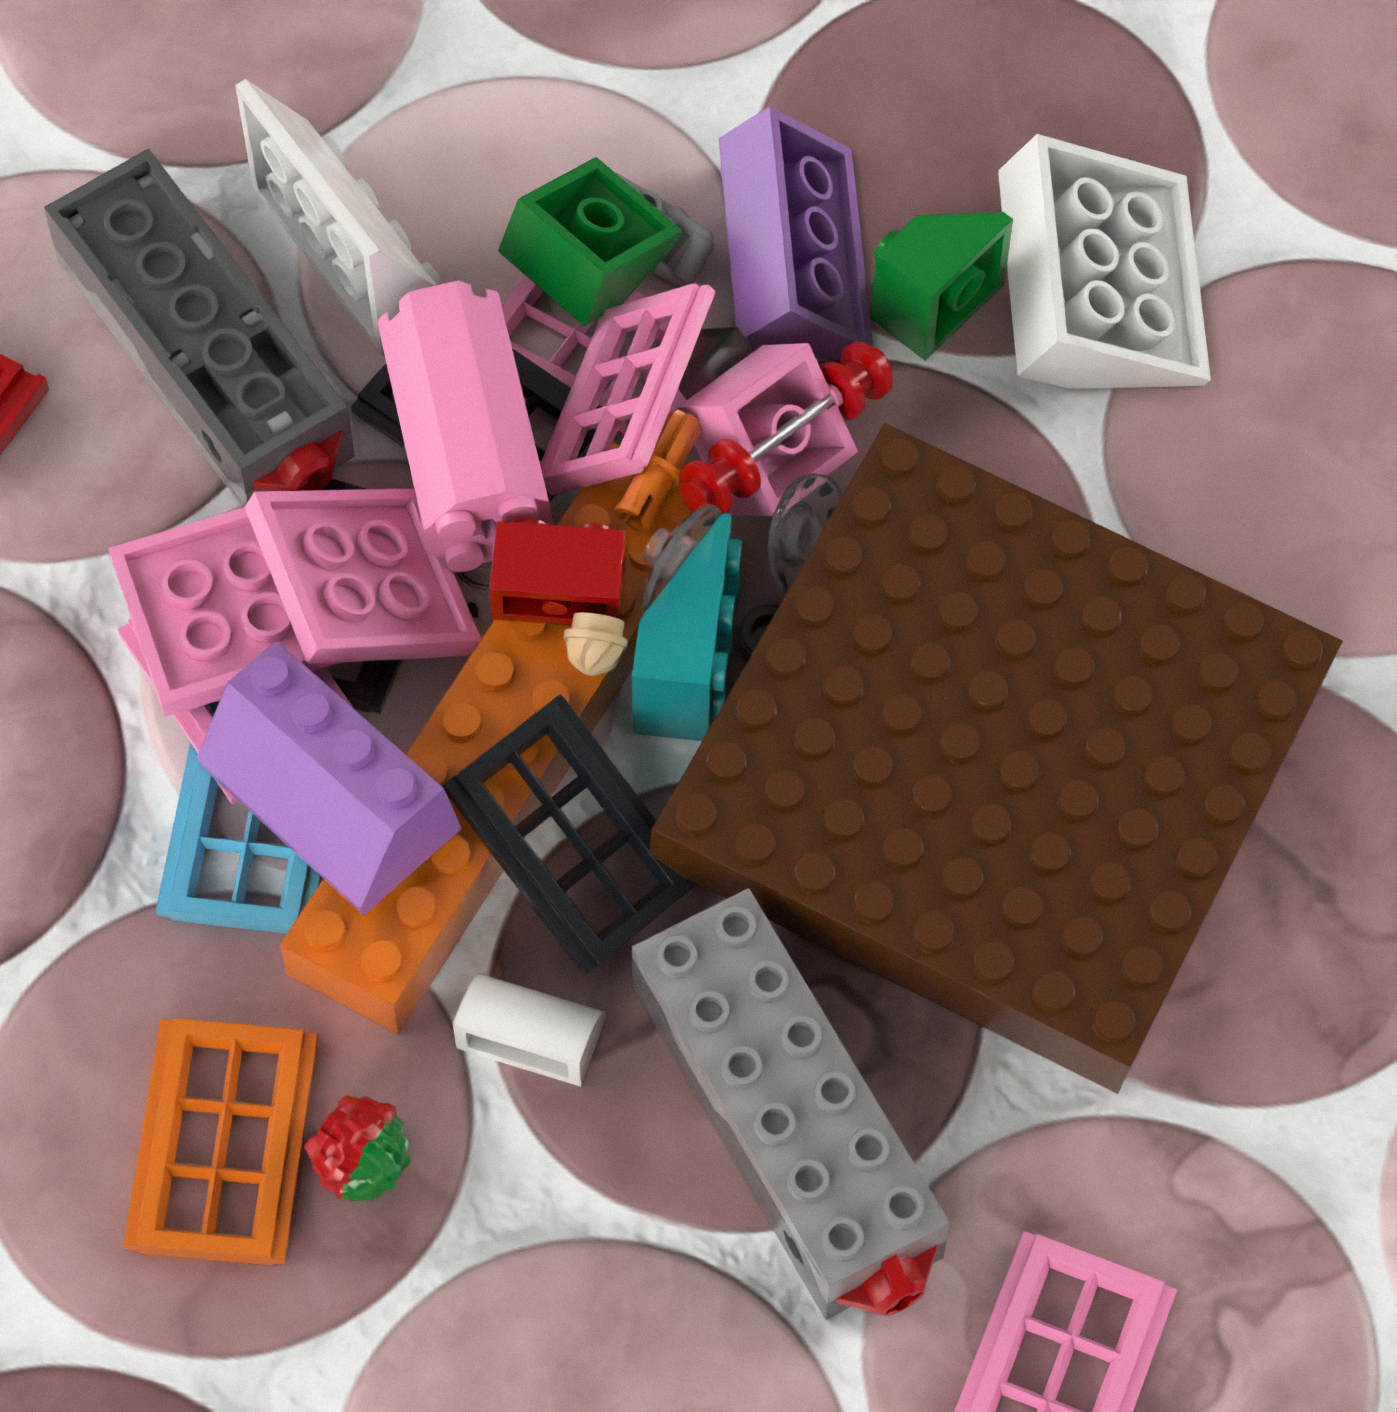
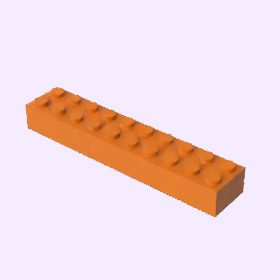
M613 442L610 450L619 448L620 445ZM635 474L582 487L557 524L559 526L578 527L585 523H599L614 530H626L627 562L621 620L625 622L623 637L628 640L627 650L622 652L615 669L596 676H587L574 667L568 659L566 641L563 640L564 630L571 629L572 625L494 620L407 751L406 755L442 786L559 694L565 698L592 734L633 670L639 620L647 610L648 599L651 598L653 603L695 549V540L700 536L706 535L716 522V520L709 523L700 522L704 515L694 513L684 503L680 493L681 484L670 489L648 532L638 531L625 525L631 516L627 513L625 519L620 521L613 511L616 505L620 503ZM692 514L683 522L687 523L688 532L677 558L659 580L649 583L648 575L650 567H652L651 565L654 566L651 577L658 576L667 567L678 550L683 537V527L677 528V526H680L681 522ZM674 535L663 551V544L670 536ZM546 734L520 755L552 796L569 770L570 765ZM511 763L484 782V785L515 826L542 805ZM450 799L449 801L462 829L363 916L323 879L280 943L286 974L289 977L397 1035L404 1028L504 871Z

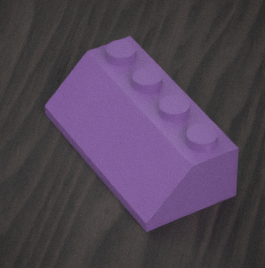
M769 106L719 137L721 177L726 214L725 224L728 236L737 342L754 350L762 345L809 343L816 359L840 358L843 349L853 342L860 341L873 346L852 149Z
M277 640L227 682L196 757L197 761L363 916L462 829L445 789Z

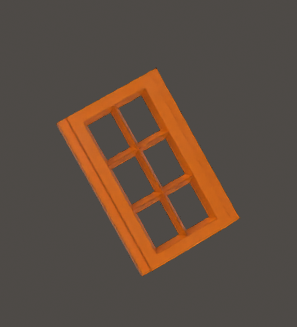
M172 1018V1020L160 1019L123 1242L124 1250L138 1251L139 1254L271 1266L273 1264L286 1265L318 1045V1033L304 1032V1029L181 1018ZM193 1047L229 1050L222 1100L185 1097ZM242 1051L279 1054L271 1104L235 1101ZM183 1111L219 1114L211 1166L175 1163ZM233 1115L269 1118L261 1170L225 1167ZM172 1177L209 1180L201 1231L164 1228ZM222 1181L259 1184L252 1236L215 1233Z

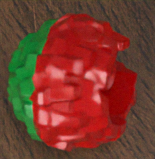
M345 1095L337 1102L338 1106L334 1111L328 1113L320 1125L317 1135H312L305 1143L304 1148L312 1161V1169L319 1177L323 1188L332 1191L341 1200L372 1201L379 1198L387 1189L392 1190L396 1185V1180L410 1164L411 1160L408 1155L409 1141L403 1131L404 1122L397 1116L394 1105L391 1103H379L367 1096L359 1099Z

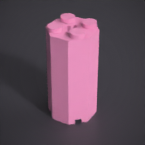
M457 280L407 292L398 301L400 312L391 320L389 319L388 312H386L377 320L422 524L431 556L444 558L447 568L453 572H466L479 567L484 562L493 560L497 521L515 522L523 518H533L544 521L548 525H554L499 293L485 288L487 298L473 295L471 284Z

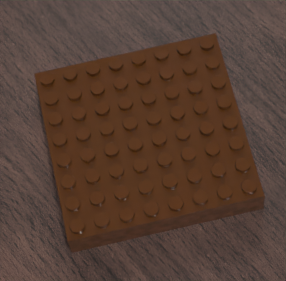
M884 423L653 826L649 855L685 879L726 899L749 888L768 920L1118 1094L1299 733L1343 640Z

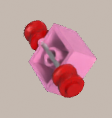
M856 341L848 345L841 352V364L829 361L819 367L809 343L762 345L687 399L677 409L684 413H689L698 419L701 433L694 445L702 461L693 460L680 471V493L684 503L694 513L704 505L709 506L696 514L705 516L713 512V520H717L722 513L740 516L776 515L788 503L797 499L858 452L844 420H852L864 411L865 397L871 400H879L892 389V368L886 355L874 346ZM805 475H814L807 485L800 486ZM791 486V489H790L788 495L786 496V498H785L784 500H782L783 495L786 493V491H787V490L789 489V487Z

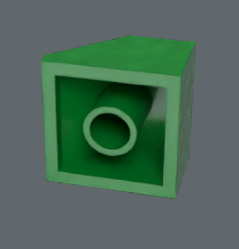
M594 157L518 198L498 252L564 308L565 311L583 326H586L603 316L606 309L622 305L676 244L683 230L601 160Z
M1004 212L916 215L901 231L893 229L888 232L879 242L874 252V259L876 261L874 281L871 286V291L873 292L871 320L926 361L1004 286L1013 219Z

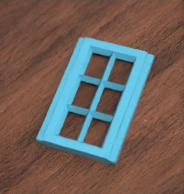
M217 701L208 704L214 714L219 704ZM190 743L156 906L157 916L169 917L173 921L287 934L321 883L322 877L288 846L256 842L260 820L250 811L243 840L208 836L217 789L220 786L214 777L199 764L196 759L198 753ZM205 849L240 853L231 901L196 897ZM253 855L288 859L279 907L244 902Z

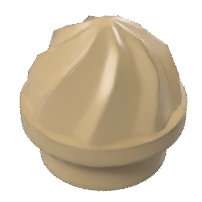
M574 613L571 629L564 630L563 640L566 641L568 659L574 667L587 676H596L615 669L622 652L627 650L628 640L623 637L625 622L618 618L601 614Z

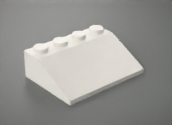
M248 80L241 81L235 87L253 189L379 353L384 355L377 320L386 312H388L389 319H393L400 312L398 301L407 292L443 284L440 276L428 261L420 264L412 254L409 238L402 226L395 219L387 222L379 212V204L371 187L363 178L354 180L346 169V161L340 148L331 137L322 139L307 119Z
M1036 134L998 170L1002 212L1013 219L1007 270L1018 377L1066 389L1205 386L1211 381L1187 176Z

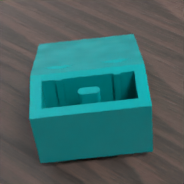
M722 513L639 620L632 671L633 734L703 741L711 727L712 719L716 718L726 700L727 665L731 663L735 630L733 625L735 607L738 608L742 570H740L742 540L731 539L732 514Z

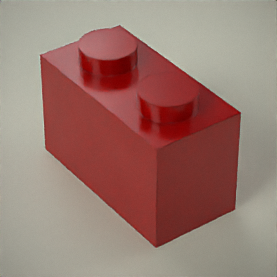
M523 518L515 522L497 521L489 585L492 619L572 625L574 613H594L621 620L627 562L626 530H614L599 523H585L578 527L548 525L544 521L533 518Z

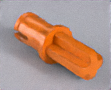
M677 409L668 413L648 466H645L641 473L634 475L620 503L613 510L614 515L620 521L625 519L627 513L631 515L625 524L628 527L648 532L670 489L681 484L680 470L701 433V426L698 424V419L695 416Z

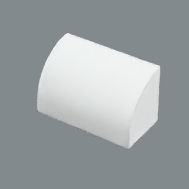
M479 973L468 986L453 1022L456 1049L581 1087L604 1025L606 1012Z

